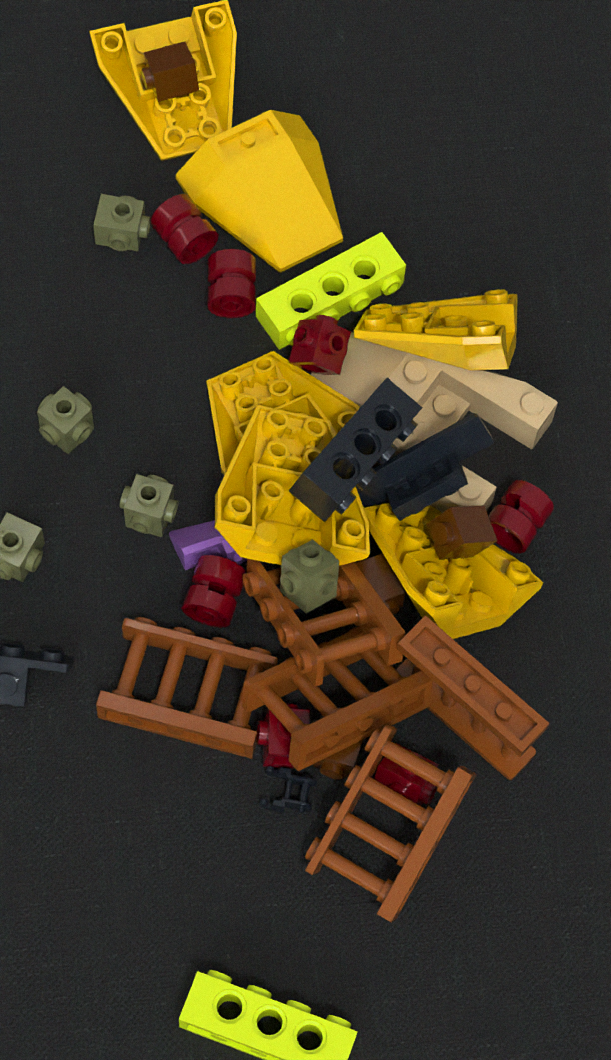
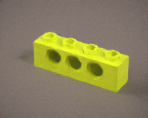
M383 232L256 298V318L279 350L289 344L293 346L294 333L298 328L299 320L316 319V315H325L339 320L340 317L351 311L358 312L363 310L370 304L371 300L383 294H393L402 286L406 264ZM358 275H367V276H369V277H371V278H369V279H361V278H359V277H357V276H358ZM335 291L339 293V295L330 296L326 294V292ZM305 308L308 310V312L299 313L296 312L294 309Z
M209 970L207 974L197 971L179 1017V1028L263 1060L349 1059L358 1031L350 1029L351 1023L347 1020L333 1015H328L326 1019L310 1014L311 1008L294 1000H288L287 1004L270 999L272 994L269 991L254 985H248L247 990L231 984L232 978L218 971ZM232 1001L240 1006L242 1012L237 1018L226 1020L218 1014L219 1006L224 1002ZM266 1016L275 1017L279 1020L281 1029L273 1035L263 1034L257 1027L259 1020ZM305 1031H312L320 1037L321 1045L314 1050H305L299 1045L297 1041L298 1036Z

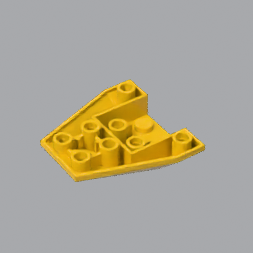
M228 0L193 7L191 17L126 31L125 24L122 23L89 31L98 67L161 161L193 154L207 139L232 128L237 32ZM185 41L195 61L199 91L158 102L153 90H146L142 79L141 68L146 67L144 52Z
M268 110L213 136L204 142L176 174L177 182L202 213L280 273L343 242V235L319 143L300 115Z
M496 289L485 292V295L416 302L398 306L375 304L364 312L354 329V338L467 370L508 369L516 348L517 294H508L506 290Z
M274 351L206 381L223 475L226 473L257 405L329 420L332 423L335 434L344 427L360 407L301 368L288 363L287 359Z
M262 405L256 406L215 494V528L240 557L282 565L283 555L313 539L339 560V566L368 558L370 554L369 520L356 486L351 491L356 498L344 513L340 515L335 510L325 522L289 492V489L306 468L336 436L331 421Z
M390 502L364 508L369 520L371 535L420 616L423 618L426 615L452 639L501 626L538 592L543 585V582L531 572L529 566L494 544L471 558L439 560L426 524L442 514V512L430 505L421 512L410 515L401 521L393 513Z

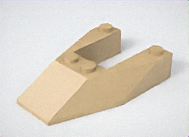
M354 332L350 334L348 350L340 375L310 374L356 403L359 407L366 402L386 378H389L423 407L413 418L418 424L404 442L398 437L393 442L398 449L390 458L462 420L468 411L477 413L486 422L528 448L533 449L552 423L558 404L556 400L524 381L489 370L463 369L354 338ZM376 462V463L372 466V468L378 466L380 463H379V462ZM462 466L468 484L460 488L456 493L445 496L430 504V506L442 513L450 507L484 505L486 511H488L492 506L496 486Z

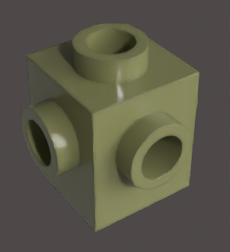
M101 194L93 224L95 244L109 246L117 251H139L141 238H148L151 225V217L145 216V201L126 195L117 197Z
M64 386L56 394L46 396L38 407L37 415L40 434L50 444L57 445L67 454L78 444L83 443L94 430L92 405L82 394L78 392L73 394Z
M136 474L132 487L125 486L120 500V508L124 509L126 527L140 533L163 537L167 523H173L179 501L174 500L173 484H169L167 480L156 475L145 477Z
M8 512L0 523V578L10 580L12 577L23 582L28 572H35L42 560L43 551L41 549L45 544L41 527Z
M313 539L298 548L290 550L282 556L280 592L305 613L310 612L337 596L339 560Z

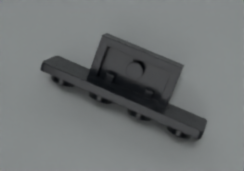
M473 413L390 458L384 466L379 464L373 469L378 473L363 490L356 486L363 507L380 505L389 501L393 513L401 521L410 515L421 512L425 507L441 498L456 493L460 488L467 485L468 481L461 461L494 443L491 434L479 415Z
M2 643L0 648V704L24 707L27 702L30 668L69 672L73 667L74 658L64 656L65 651L60 649L42 648L41 652L37 653L25 651V646L21 644Z

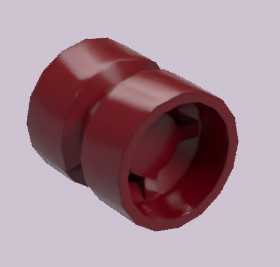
M179 194L169 198L156 209L151 218L152 227L165 242H168L169 249L182 264H191L203 258L213 249L218 241L217 231L207 219L200 218L201 211L187 194Z
M224 249L211 254L208 259V281L211 283L208 286V309L210 312L225 318H240L253 313L256 309V288L254 285L256 281L255 257L251 253L239 249Z
M515 480L501 497V505L495 506L488 517L497 538L495 543L508 551L521 554L527 550L536 537V529L541 528L553 512L554 505L548 495L540 488L523 480Z
M214 555L201 556L198 559L192 576V581L195 585L188 588L182 605L184 614L194 621L211 627L222 628L229 626L237 606L234 598L241 594L245 569L227 558Z

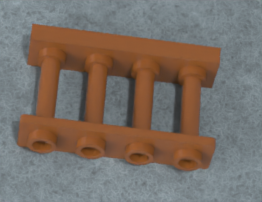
M247 559V572L243 574V585L246 593L250 597L253 596L260 606L264 620L272 623L277 631L281 645L284 648L288 647L295 658L299 672L306 674L314 687L323 684L325 663L371 649L380 654L387 666L402 662L403 654L397 650V645L406 632L355 562L339 566L337 596L334 598L342 601L347 609L301 622L293 611L299 609V607L286 596H283L276 586L280 584L281 567L266 571L260 561ZM353 623L356 626H360L365 633L364 635L321 648L317 646L311 637Z
M425 615L398 642L397 650L407 659L396 669L402 677H409L419 671H423L431 678L433 685L427 709L508 780H513L535 756L536 750L531 745L545 732L549 722Z
M136 617L135 620L124 618L122 624L123 638L132 642L117 690H112L111 693L100 691L96 703L98 718L252 759L257 744V731L251 730V727L248 725L252 711L246 712L242 707L243 687L233 720L228 721V723L212 720V716L209 715L224 665L247 671L245 680H247L255 673L264 672L277 666L278 658L262 648L251 647L247 650L236 647L231 641L224 638L213 637L209 640L197 637L194 632L186 628L175 627L171 630L159 627L157 623L147 618ZM147 645L170 651L156 699L151 700L150 703L136 700L132 695ZM185 655L208 661L195 708L190 710L189 713L174 710L171 705Z
M355 627L346 634L329 642H322L317 646L319 648L364 635L365 633L361 627ZM371 649L324 664L323 677L331 674L357 701L345 708H337L318 686L314 687L306 674L299 672L294 657H290L283 663L264 672L255 673L245 680L242 707L246 712H251L266 705L291 733L289 762L297 771H300L371 736L376 728L383 730L386 725H394L428 708L433 680L423 671H419L409 677H402L392 665L387 666L378 652H374ZM364 659L389 686L378 692H370L346 666ZM298 689L324 718L311 724H304L280 697Z
M386 725L382 731L376 728L365 746V750L369 752L362 767L356 765L351 771L345 783V787L350 789L342 803L339 801L334 803L325 819V823L330 825L323 839L319 837L314 839L305 855V859L310 861L305 870L309 874L314 875L318 873L324 864L378 896L376 900L382 903L377 914L389 922L398 918L477 775L464 766L457 767L455 773L451 770L444 772L393 743L392 739L398 729L392 725ZM382 757L390 759L437 786V792L442 794L435 809L430 806L425 809L371 778ZM362 793H366L418 823L416 828L420 829L422 833L415 845L409 842L407 845H404L351 814ZM343 828L397 859L396 864L401 866L402 869L396 880L388 879L384 881L333 851L332 848Z

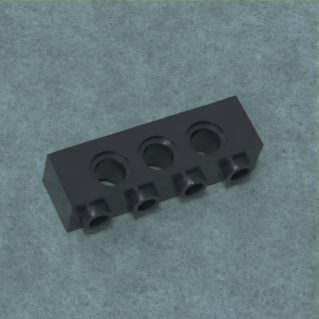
M386 378L289 489V492L324 522L335 510L342 515L356 498L351 492L354 487L358 486L363 490L378 473L372 466L376 462L384 466L398 449L393 444L398 437L404 442L418 426L413 418L423 407L389 378Z

